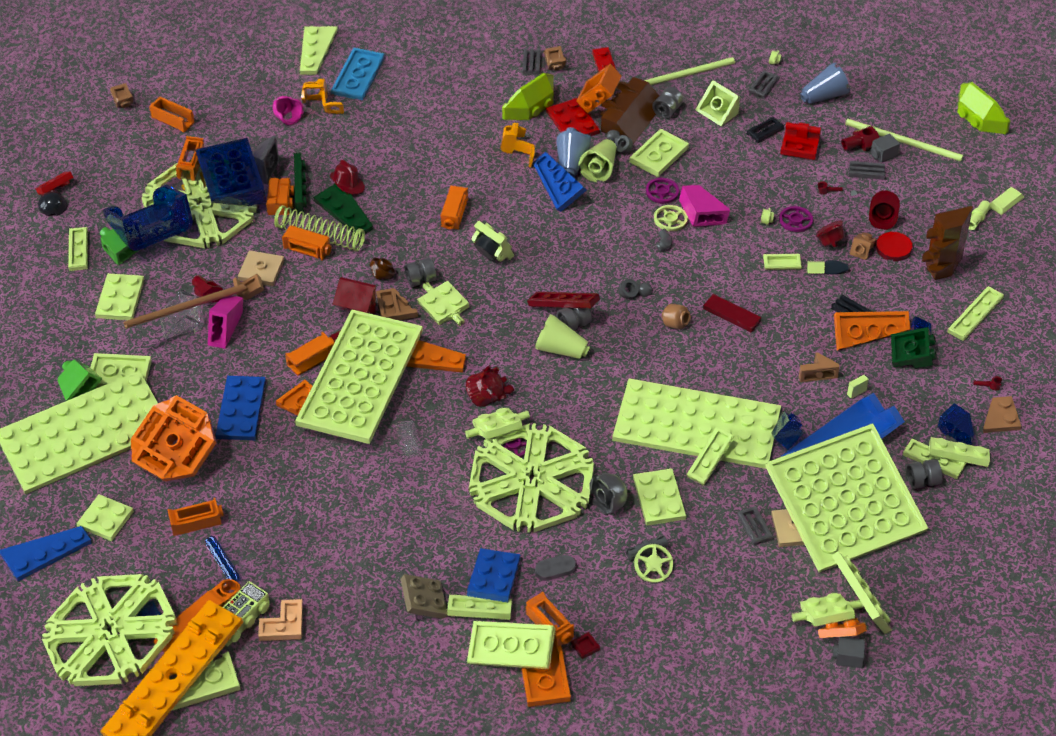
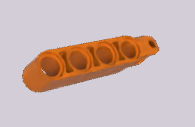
M231 579L222 580L212 590L206 592L177 616V624L169 626L173 627L175 631L174 637L162 651L165 653L187 627L189 621L191 622V619L197 615L208 600L223 607L241 590L240 584ZM229 590H235L232 593H227ZM154 638L155 645L158 641V639Z

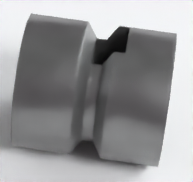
M667 87L660 94V97L653 102L654 112L665 119L670 118L683 103V95L678 89Z
M430 257L419 260L418 264L412 262L404 265L410 287L421 285L422 281L426 283L437 279L436 270Z
M563 308L557 311V318L572 330H576L578 326L582 327L592 321L589 308Z
M937 459L925 460L923 464L921 462L907 464L906 474L912 489L925 487L926 484L933 486L942 483V470Z

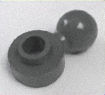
M610 130L607 133L606 138L615 143L618 152L626 154L632 149L633 141L626 135L620 136V133L616 130Z
M626 279L619 285V293L626 299L633 298L637 293L646 297L651 295L652 286L646 282L638 286L634 280Z

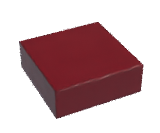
M590 632L571 641V645L582 659L600 650L599 644Z

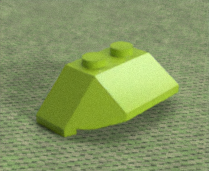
M542 73L519 88L509 99L508 103L502 106V118L504 120H530L533 117H537L547 107L552 106L554 101V76Z
M973 82L962 83L958 96L957 112L981 132L1007 134L1011 121L1005 116L997 101Z

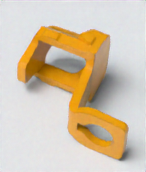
M319 78L316 82H305L303 84L301 97L303 104H306V100H322L326 113L344 114L342 102H326L327 85L325 78ZM307 89H320L317 95H307ZM336 106L340 109L332 110L331 107Z
M515 122L512 125L505 126L501 141V151L513 153V150L529 154L528 167L531 168L535 145L516 139L517 137L525 136L526 128L518 126V123Z

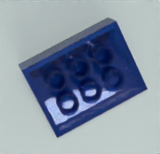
M248 138L195 150L212 203L253 206L266 202L264 186Z

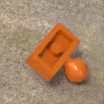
M857 618L845 620L844 624H838V622L825 624V627L818 629L819 638L856 636L867 631L865 622L860 623Z

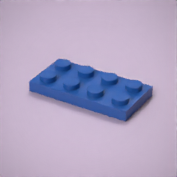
M227 375L216 430V439L255 441L266 383L265 377Z

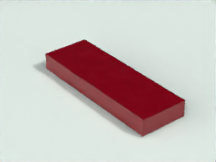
M712 294L703 305L704 310L749 332H752L761 322L760 316L715 294Z

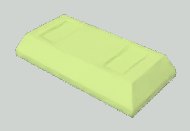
M1010 187L993 200L989 206L1002 215L1021 201L1024 196L1016 189Z
M763 254L765 270L802 268L800 254Z

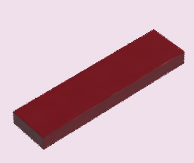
M536 292L527 302L528 306L592 308L600 300V296L597 293Z

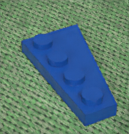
M544 152L533 162L553 204L559 212H562L587 191L582 184L547 152Z
M79 526L1 549L0 555L16 580L20 581L92 542L83 527Z

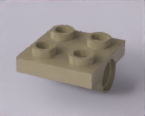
M407 574L401 577L407 613L440 619L447 616V608L440 580Z

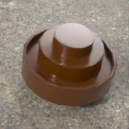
M374 257L369 264L373 272L372 275L379 280L392 279L396 273L393 264L385 258Z

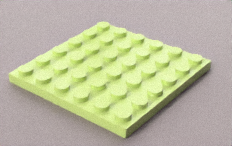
M874 424L769 461L765 465L818 572L837 566L832 555L838 551L843 557L847 555L850 560H853L928 530V526Z

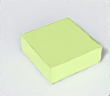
M862 375L849 382L847 395L852 399L867 391L869 379Z

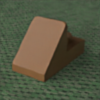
M815 352L814 364L800 365L799 380L800 382L838 378L840 366L833 360Z

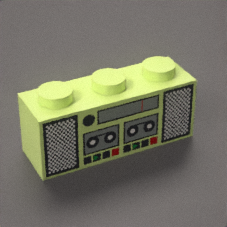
M250 581L223 606L224 609L243 620V624L227 642V647L232 642L238 641L241 633L246 628H250L254 624L255 619L260 614H264L269 608L268 593Z

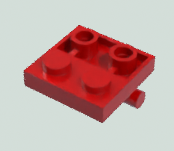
M786 122L780 154L815 160L821 136V127L809 126L808 123Z

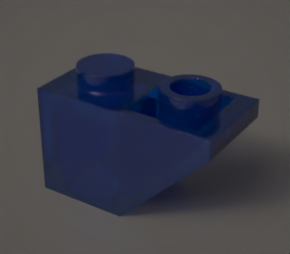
M954 403L940 416L937 428L943 434L954 438L956 442L972 445L974 431L971 415Z
M784 411L771 433L774 439L789 450L803 435L804 431L801 427L803 424L792 412L788 414Z

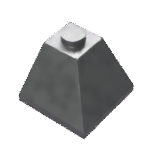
M271 136L259 144L255 152L253 151L251 154L254 170L262 182L268 184L280 161L276 136Z

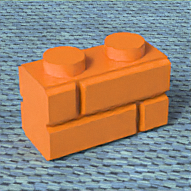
M290 178L269 179L266 203L268 215H275L278 208L282 205L293 209V198L291 196H295V186L291 185ZM284 207L280 211L279 215H284Z

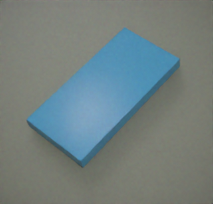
M353 48L331 89V94L363 101L385 58V54Z

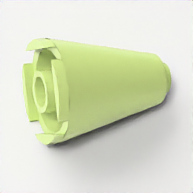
M605 139L582 154L578 164L581 168V174L587 180L593 182L600 180L604 182L611 176L617 149L615 143Z
M550 314L545 322L544 329L541 330L535 348L540 351L581 359L582 356L586 357L590 346H587V340L557 317Z

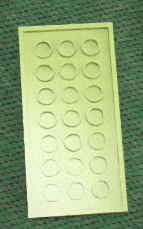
M351 310L295 420L296 426L370 444L423 332V326Z
M137 371L1 428L0 446L24 493L27 494L130 450L132 436L151 408L158 404L141 372Z
M629 378L612 441L698 456L715 428L719 427L734 435L733 441L720 461L767 469L765 465L770 461L781 405Z

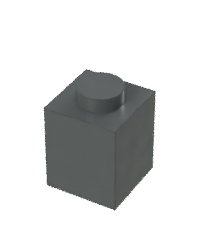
M889 133L873 140L871 154L881 163L899 155L900 143Z
M839 637L838 645H833L832 657H836V665L862 668L865 640Z

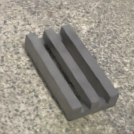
M524 48L523 74L539 75L541 48H537V51H534V48H531L530 51ZM527 54H530L529 71H526ZM534 55H537L536 71H533Z
M763 70L749 89L748 94L752 95L753 93L756 97L761 96L764 99L777 82L779 76ZM765 76H768L766 80L763 81L760 88L756 90L757 86L760 84Z
M850 161L849 177L884 180L885 163Z
M756 506L737 512V516L754 546L760 542L764 543L766 540L771 541L773 539ZM753 512L765 535L762 536L750 513ZM744 515H746L748 521L750 522V524H751L753 530L755 531V533H756V535H757V538H756L755 534L753 533V531H752L750 525L748 524L746 518L744 517Z

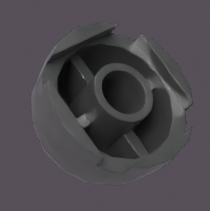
M604 473L591 479L590 494L594 493L596 499L593 502L603 514L614 513L624 506L627 500L628 488L621 478L615 474Z

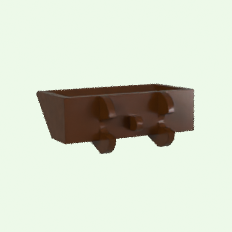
M632 77L628 84L623 81L619 82L616 88L621 90V93L616 92L615 97L601 104L602 107L607 109V111L601 112V132L607 134L610 130H616L620 133V136L626 135L631 138L633 144L655 117L656 113L652 105L660 97L649 82L636 77Z
M973 206L935 214L934 225L926 234V238L931 239L929 250L922 255V262H926L927 270L931 273L934 280L952 276L963 258Z

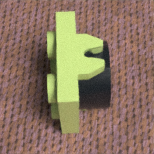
M478 221L474 225L476 232L471 240L474 241V246L482 255L493 262L496 259L500 262L505 258L510 260L515 256L511 250L512 246L506 241L507 237L501 232L496 233L488 223L484 225Z

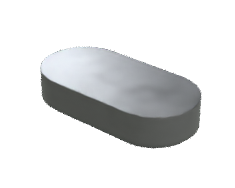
M569 555L542 560L535 566V575L542 581L568 576L575 571V560Z

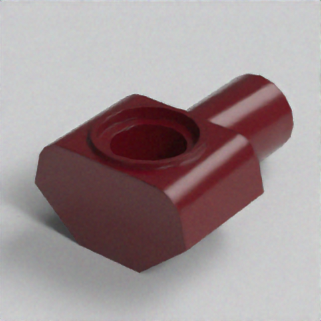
M867 126L853 131V136L842 139L841 144L846 151L858 146L863 151L872 149L873 140L880 137L873 126Z
M200 275L192 279L194 293L198 297L223 290L214 281H207Z

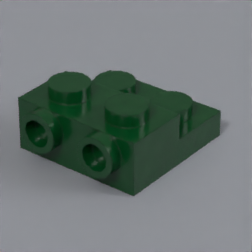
M929 327L891 334L892 364L894 368L913 364L915 369L934 365L933 360L937 359L936 350L933 348L936 345V338L934 334L930 333Z

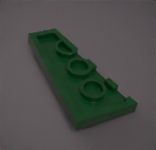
M336 184L313 197L315 203L344 226L347 224L349 230L352 226H354L355 232L360 228L365 231V234L373 230V224L352 195L343 192Z

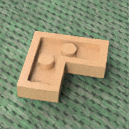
M302 599L281 600L280 618H259V641L302 639Z

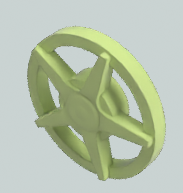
M664 205L659 207L654 213V222L661 229L678 231L687 224L688 216L678 206ZM667 209L676 210L678 212L667 211ZM663 211L664 217L657 218V215ZM680 214L684 216V222L678 220V216ZM660 222H665L666 224H668V226H665ZM676 223L681 224L679 226L671 227V225H674Z
M649 544L638 551L635 556L634 566L637 574L643 580L656 583L665 580L670 575L673 569V559L669 551L663 546ZM653 548L652 555L648 558L640 556L644 550ZM656 549L663 551L668 558L661 559L657 556ZM638 559L645 562L646 571L644 574L639 569ZM669 561V570L664 575L661 570L662 563ZM649 572H657L662 578L651 579L646 577Z

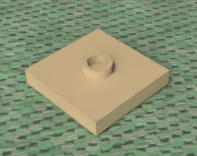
M249 251L238 274V280L245 281L258 274L263 285L274 286L283 265L284 256Z
M773 510L771 516L779 547L805 545L788 510Z

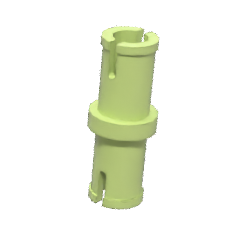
M982 201L972 211L969 225L970 230H975L977 225L985 219L987 212L991 209V206H989L991 204L988 201Z

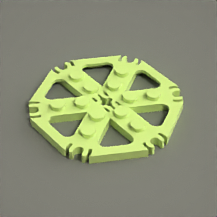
M201 160L195 181H191L189 170L182 171L181 179L185 191L162 187L172 178L177 177L176 163L148 183L147 187H145L147 194H142V203L151 231L155 235L161 232V240L164 239L166 242L205 248L204 243H206L207 248H210V242H216V245L219 246V239L223 245L252 223L254 213L257 212V203L247 175L245 176L244 172L237 175V167L234 168L231 165ZM208 171L222 175L204 188L199 173ZM235 188H241L247 201L243 202L223 197ZM155 205H161L176 209L163 219L157 221L152 208ZM214 215L239 220V223L227 232L221 233L217 227ZM195 219L200 233L198 239L176 235L177 231Z
M529 423L523 425V428L487 440L485 439L484 446L487 448L477 447L469 483L470 496L478 495V497H474V504H476L477 508L510 529L514 530L516 523L517 531H520V527L525 525L530 533L532 525H534V533L577 518V515L581 514V509L578 506L587 508L590 499V481L593 476L594 462L592 458L584 459L589 457V451L586 450V447L549 425V430L546 432L547 427L543 424V429L537 430L536 424L533 423L532 430H529ZM519 438L526 439L524 459L501 445ZM551 441L557 442L571 451V453L545 461L547 444ZM485 463H489L506 473V475L482 483L479 481L481 467ZM533 470L534 478L532 479V483L530 484L529 477L532 474ZM581 473L584 475L583 490L581 493H577L557 479ZM519 493L516 513L512 517L504 515L491 505L495 500ZM539 494L562 508L563 513L545 520H539L536 517Z
M136 574L97 577L99 580L98 584L93 578L91 579L92 585L90 587H85L84 583L81 584L82 592L77 586L46 621L45 629L50 633L42 635L44 638L42 639L58 677L63 681L68 677L67 680L70 685L90 686L123 684L120 677L125 682H128L127 675L129 673H134L136 677L139 676L138 668L143 674L174 637L175 631L173 627L169 626L177 624V618L159 582L157 583L153 579L149 583L150 579L147 575ZM114 587H131L112 609L106 597V591ZM150 599H157L163 609L162 615L135 617ZM79 603H85L92 616V619L64 621ZM106 624L111 627L112 635L107 631L108 627ZM158 639L156 645L141 660L135 659L126 640ZM83 642L68 661L62 663L57 647L62 643ZM107 650L115 667L114 673L108 676H88V670Z

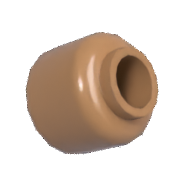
M669 304L662 311V319L667 327L683 329L690 322V312L684 305Z

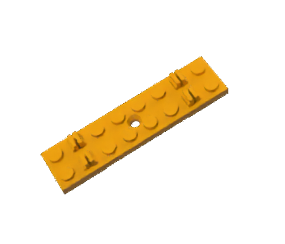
M208 600L129 697L119 706L120 708L101 729V734L103 736H152L214 657L218 655L243 624L242 618ZM171 675H177L175 679H170Z

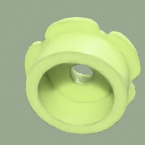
M772 50L769 64L773 66L775 64L779 65L782 56L779 54V50L777 52Z
M770 208L768 210L763 209L761 223L768 225L773 222L774 212H771Z

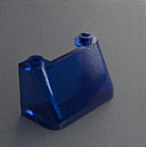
M166 184L153 192L154 204L123 216V212L119 207L110 206L103 209L104 217L125 245L137 251L191 228L193 218L185 193Z

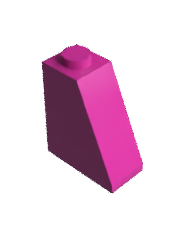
M700 185L682 186L679 201L693 227L727 224L730 212L727 206Z
M231 295L221 298L209 310V346L226 349L243 314V297Z

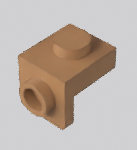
M561 46L544 49L548 69L560 70L565 67L566 58L563 57Z
M126 83L110 87V92L117 108H126L133 103V96L130 94Z
M863 232L854 237L850 255L866 260L870 249L875 246L877 239L872 238V235Z
M258 274L243 282L237 278L233 279L234 286L245 285L246 290L236 294L243 297L244 300H249L264 291L261 277Z

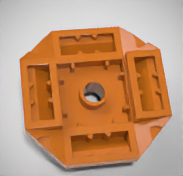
M177 395L171 397L170 400L154 405L131 438L132 462L163 481L194 477L217 443L210 415Z

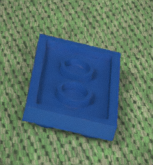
M480 548L467 589V596L508 603L521 554Z

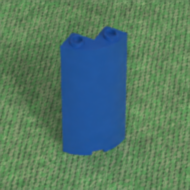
M872 393L847 408L785 452L781 457L870 424H874L882 439L905 421L895 405L884 409L876 395Z

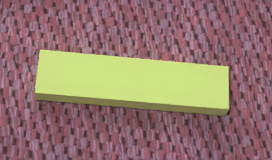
M988 286L948 328L947 332L964 341L1004 298V294Z

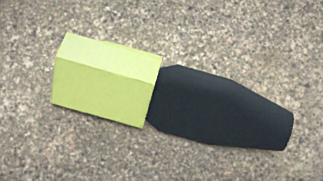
M827 260L825 262L807 261V273L836 275L849 270L848 264L837 260Z

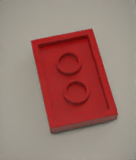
M578 98L546 108L547 114L560 132L566 131L567 128H575L578 132L590 136L600 134V129L591 116L576 101Z

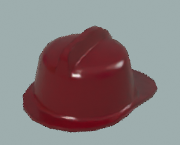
M341 160L340 164L335 167L334 172L330 174V178L345 193L360 194L365 189L364 183L359 178L357 167L347 163L345 160Z
M882 190L872 197L869 210V221L872 226L877 229L888 230L896 224L900 209L898 196L891 191Z
M835 221L817 231L815 237L819 239L823 246L833 245L836 248L838 242L844 238L843 221Z

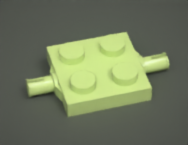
M448 281L436 288H433L429 282L424 283L422 287L428 293L418 298L417 301L438 325L449 320H454L458 326L464 324L465 320L460 314L469 308V302Z
M500 408L494 413L482 414L478 418L473 419L475 428L465 431L468 439L478 435L483 436L487 440L523 428L521 421L529 419L530 415L527 410L516 414L509 408Z
M831 593L821 598L811 597L806 601L800 602L803 612L792 613L793 622L810 621L815 627L855 618L854 609L863 608V604L860 599L851 602L846 601L841 594Z

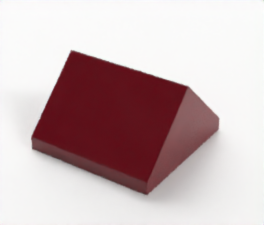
M340 277L332 305L350 312L351 310L375 315L376 285Z

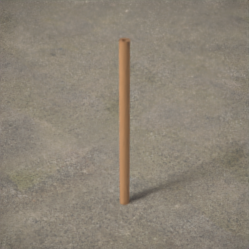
M244 284L237 285L124 321V326L127 329L243 292L246 288Z

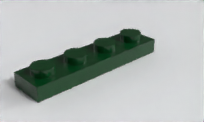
M294 153L295 206L299 214L301 211L304 213V208L307 207L306 197H303V195H307L306 184H303L306 183V173L302 171L306 170L305 160L301 158V153Z

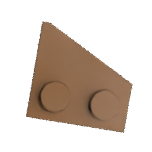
M395 288L376 291L382 317L395 320L418 317L417 310L415 308L412 309L408 305V301L401 297Z
M1012 396L992 398L983 433L1020 430L1021 423Z

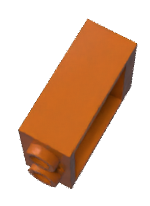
M609 64L586 81L576 101L589 113L613 95L622 76Z

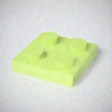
M99 494L76 524L77 527L82 526L85 531L112 541L134 510L132 507Z

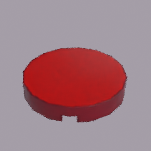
M890 231L883 233L876 241L878 255L886 260L890 259L896 262L905 260L910 256L913 249L910 238L900 232Z

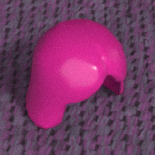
M279 96L273 102L274 115L286 125L297 123L304 112L303 104L298 99ZM287 113H292V118L289 120L283 118Z

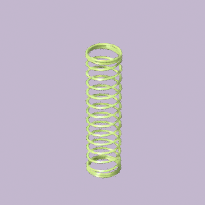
M284 205L280 206L275 214V226L285 230L287 229L284 222L287 218L288 209H290V214L286 224L289 222V226L295 211L296 217L292 226L296 222L297 227L298 218L302 213L299 227L302 225V229H304L305 218L309 215L305 229L308 227L310 231L311 221L315 217L314 226L311 231L315 228L316 233L317 224L321 219L318 233L321 230L322 235L324 224L328 220L324 235L327 233L328 237L331 225L334 222V228L330 235L332 237L334 233V242H330V244L335 243L336 246L348 247L349 250L353 249L358 252L360 248L356 249V245L360 237L359 246H363L365 240V231L359 228L355 232V228L352 226L348 232L347 224L342 229L341 223H338L336 226L335 221H332L329 225V219H326L324 223L323 218L319 217L317 220L316 215H313L310 219L309 213L305 217L303 211L298 214L297 209L291 213V208H286ZM284 207L283 224L280 226L278 224V217ZM340 225V231L336 238L337 240L340 236V244H337L335 236L337 228ZM347 226L346 234L343 239L344 241L347 236V245L343 246L342 234L345 227ZM353 228V234L351 240L349 241L350 243L353 239L352 248H350L348 245V239L350 231Z

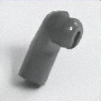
M666 229L659 231L661 240L656 244V247L660 252H663L665 249L667 250L672 245V239Z

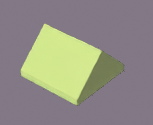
M712 80L695 110L718 125L723 126L739 114L740 96Z

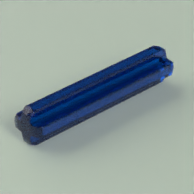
M215 536L206 538V546L226 578L239 582L240 576Z

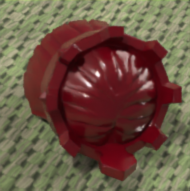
M489 365L481 372L469 376L466 380V391L476 406L485 407L491 402L507 398L506 394H511L515 390L511 385L505 386L507 378L506 376L501 377L498 374V367L491 369Z

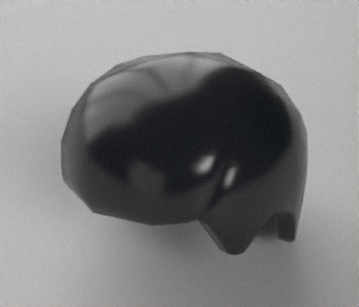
M55 191L44 193L38 201L39 211L46 216H50V214L61 215L68 207L63 195Z

